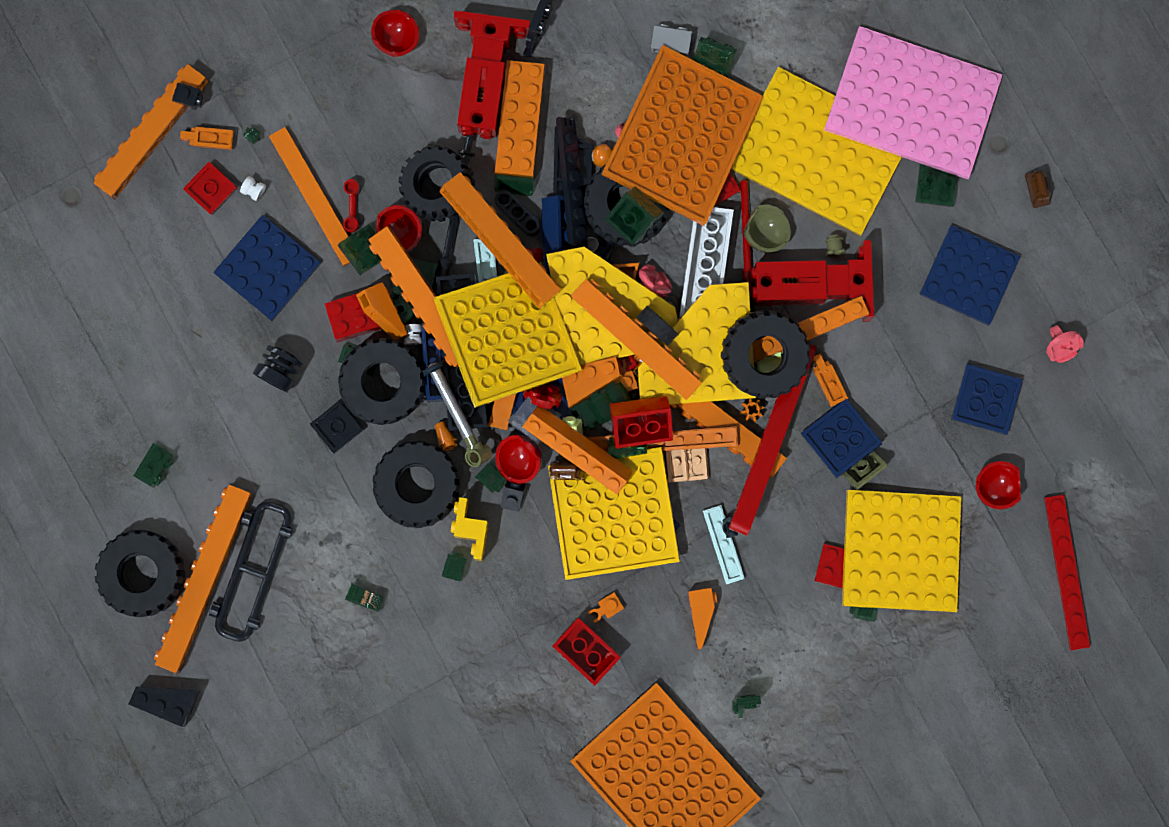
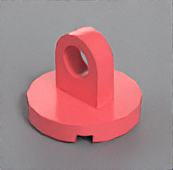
M644 265L638 272L641 280L640 284L659 297H667L672 289L669 279L663 272L660 271L658 273L655 270V266Z
M1058 325L1050 328L1053 340L1048 345L1046 353L1051 361H1057V363L1068 361L1078 354L1079 348H1083L1084 340L1078 332L1069 331L1063 333Z

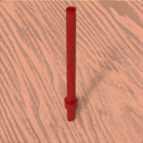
M744 180L740 181L744 262L742 279H744V282H748L749 294H751V246L744 236V229L749 219L748 181Z

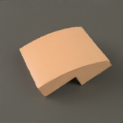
M707 448L666 451L669 483L709 479Z

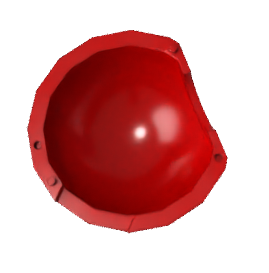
M399 9L388 10L380 13L374 19L371 27V38L374 45L383 53L392 57H401L410 53L416 47L419 39V28L415 20L408 13Z
M393 205L386 207L377 215V233L388 226L395 233L407 252L417 246L421 238L422 226L420 219L412 210L405 206Z
M508 436L500 442L496 449L495 460L497 468L501 475L509 482L512 481L518 484L528 483L537 476L542 467V453L539 447L526 436Z
M1003 461L993 462L985 466L976 478L975 488L980 500L990 508L998 510L1012 508L1021 501L1019 468L1010 462Z

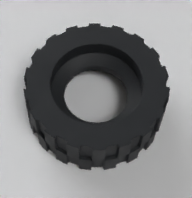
M646 306L637 316L647 328L667 345L678 335L649 306Z

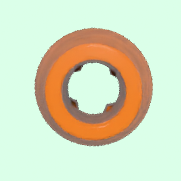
M445 422L437 423L434 427L439 447L444 451L455 448L457 446V439L449 431Z

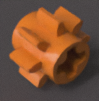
M749 398L748 405L742 403L745 410L741 411L740 414L747 416L745 421L751 418L753 422H756L757 416L763 417L759 412L764 407H759V400L755 403ZM755 406L757 414L753 413L750 415L748 407L752 408Z

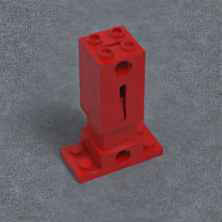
M454 10L455 27L461 31H469L471 29L470 37L473 44L471 58L467 57L457 120L458 131L463 136L474 134L481 135L480 138L492 139V137L497 135L505 81L504 52L505 49L510 47L511 35L518 39H525L527 37L530 21ZM476 120L482 121L479 124L474 123Z
M863 240L856 252L857 260H848L846 265H826V260L756 262L755 267H752L751 282H754V286L751 289V301H755V306L824 304L826 300L846 299V302L862 296L870 314L862 317V322H870L874 317L871 240ZM853 279H858L861 284H855ZM766 281L770 286L764 287L761 282Z

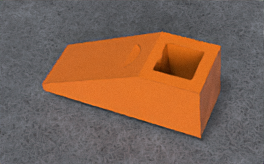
M383 282L364 289L356 295L364 313L394 340L407 335L405 325L401 322L397 308L393 305L388 289L384 286Z

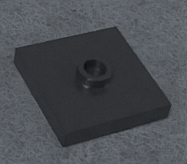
M340 400L310 423L333 454L364 431Z

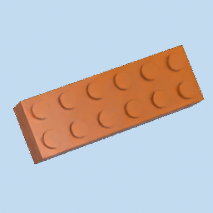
M509 60L506 62L495 166L496 177L533 180L545 73L544 64Z

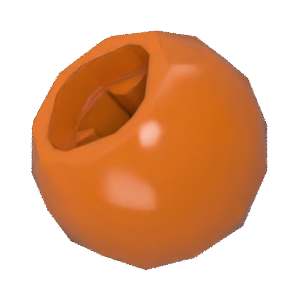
M606 144L596 146L592 152V161L601 168L606 165L612 150Z

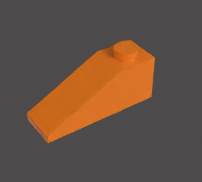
M712 588L688 592L697 650L703 647L715 608L714 603H717L716 591L712 592Z

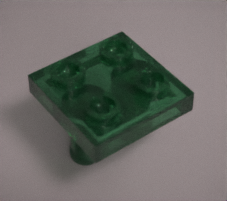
M701 37L693 60L728 77L736 49L731 45L728 47V44L722 45L717 43L714 39L711 41L710 38Z
M920 164L915 203L953 207L957 176Z
M369 224L337 245L360 276L378 265L382 260L369 247L371 243L368 239L376 234Z

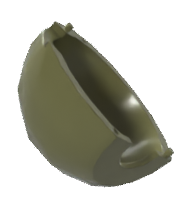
M767 204L759 205L754 209L745 226L744 236L749 245L755 250L770 253L786 246L790 240L792 230L784 212L778 207Z

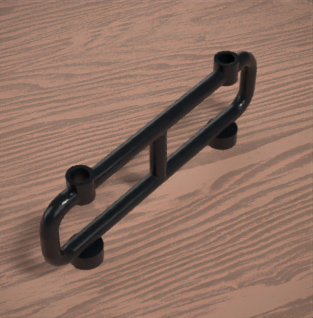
M262 502L256 507L254 512L246 510L241 525L247 526L248 530L222 603L214 601L209 612V616L216 618V631L224 638L241 642L250 637L253 629L258 630L261 619L257 617L285 538L290 539L293 528L290 527L291 514L287 508L272 502ZM265 509H269L282 514L284 520L267 569L262 571L245 565L244 561L261 513ZM244 572L263 580L245 631L242 634H237L224 629L223 621L240 573Z

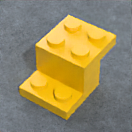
M459 497V502L455 501L454 513L457 516L456 521L452 520L451 532L454 533L455 538L476 541V544L472 543L471 555L474 556V560L483 562L489 523L483 520L466 518L469 501L467 498Z

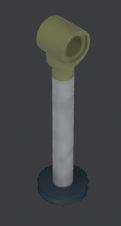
M444 360L432 363L421 372H423L424 376L431 375L467 445L465 453L466 462L471 467H478L491 458V449L485 443L477 441L440 369L447 364L444 363Z

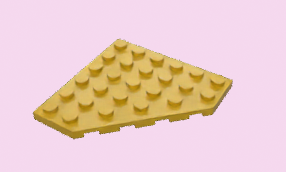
M586 247L546 254L551 279L556 280L560 288V292L555 296L556 304L580 365L612 357L620 358L635 355L571 297L585 279L589 282L591 279L600 286L598 290L603 295L607 292L615 299L613 301L614 305L617 307L621 305L629 312L627 316L632 321L636 318L642 323L637 316L646 306H649L671 327L677 323L676 309L673 305ZM645 325L641 328L646 333L652 332Z
M748 282L709 285L672 327L678 333L676 338L669 345L665 344L662 340L658 343L661 347L665 344L673 352L670 355L675 359L681 358L687 364L685 368L690 373L694 370L702 377L699 380L702 384L686 401L644 362L638 366L640 400L667 396L669 404L756 398L739 390L731 383L727 373L724 372L722 366L724 365L723 359H721V352H723L722 342L728 334V329L733 327L735 321L740 317L743 318L746 314L750 313ZM751 344L748 352V359L751 366L754 368L753 346Z

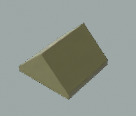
M873 451L842 476L853 490H858L888 465Z

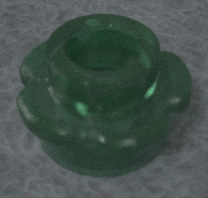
M246 128L243 135L248 141L255 144L261 140L259 137L261 133L256 128Z

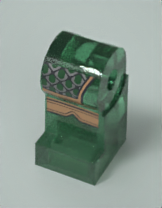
M351 583L345 600L379 612L384 597Z

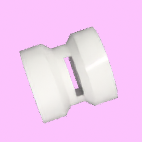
M248 176L241 186L240 193L250 195L257 202L262 197L266 185L261 182L257 183L254 178Z
M421 324L405 325L407 335L404 338V345H422Z

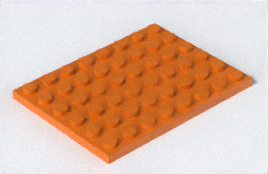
M662 45L601 175L705 226L763 96Z
M657 683L570 761L628 827H731L761 800Z

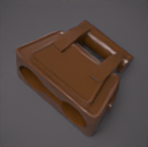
M1042 170L1026 173L1025 179L1033 208L1050 205L1051 192L1048 187L1046 174H1043Z
M550 462V479L586 480V472L572 462Z

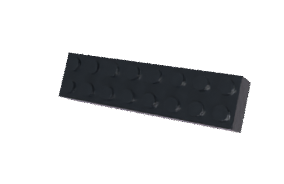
M462 274L436 277L437 296L477 284L476 275ZM442 350V357H443V360H444V359H445L444 356H446V354H445L444 351ZM444 360V363L447 364L443 367L444 376L471 429L489 428L487 404L474 408L460 368L453 365L450 366ZM447 408L449 431L459 430Z

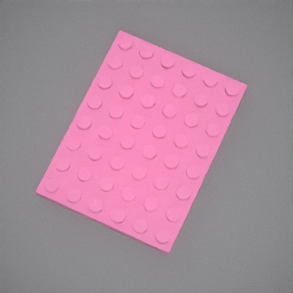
M859 26L824 131L969 179L1002 74Z

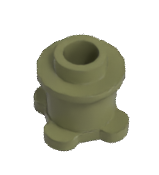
M838 234L828 236V239L825 240L828 248L826 256L845 254L846 250L843 249L842 245L844 238H840Z

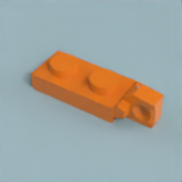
M195 127L191 128V132H180L181 141H189L191 146L232 150L233 130Z
M821 354L814 356L813 362L816 367L812 369L829 406L832 407L848 399L832 364L830 365L829 361L824 362Z

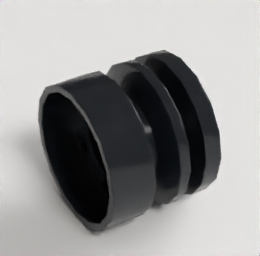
M268 345L266 350L273 354L272 357L263 353L262 356L268 361V364L258 363L252 374L288 393L294 383L288 377V374L298 375L299 372L292 368L293 365L302 368L304 364L291 353Z

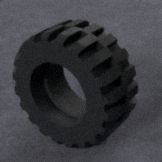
M434 145L433 149L429 146L424 147L423 152L417 150L413 153L415 156L412 159L409 157L406 160L407 166H402L400 171L403 173V176H400L398 181L402 185L399 187V192L403 195L402 200L413 212L429 221L434 222L438 220L443 222L446 218L450 220L455 218L457 212L444 196L435 200H428L423 196V181L431 171L437 168H446L451 172L452 178L461 172L463 176H467L470 179L471 185L475 186V179L472 178V169L455 151L453 152L450 148Z

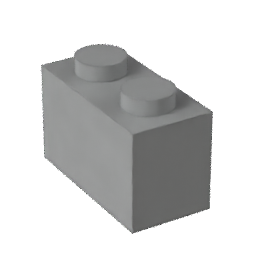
M664 24L654 26L650 52L658 53L661 46L664 45L688 57L692 32L683 27L672 29Z

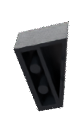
M136 686L128 705L180 727H185L200 691Z

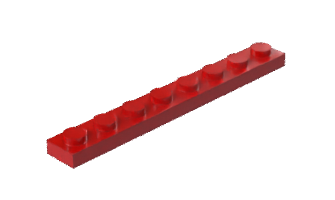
M1064 495L1044 498L1069 649L1090 648Z

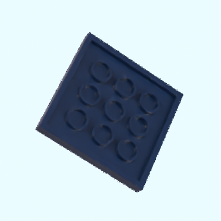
M262 215L213 273L268 319L273 321L320 266L321 262Z
M950 225L919 295L989 326L1021 256Z

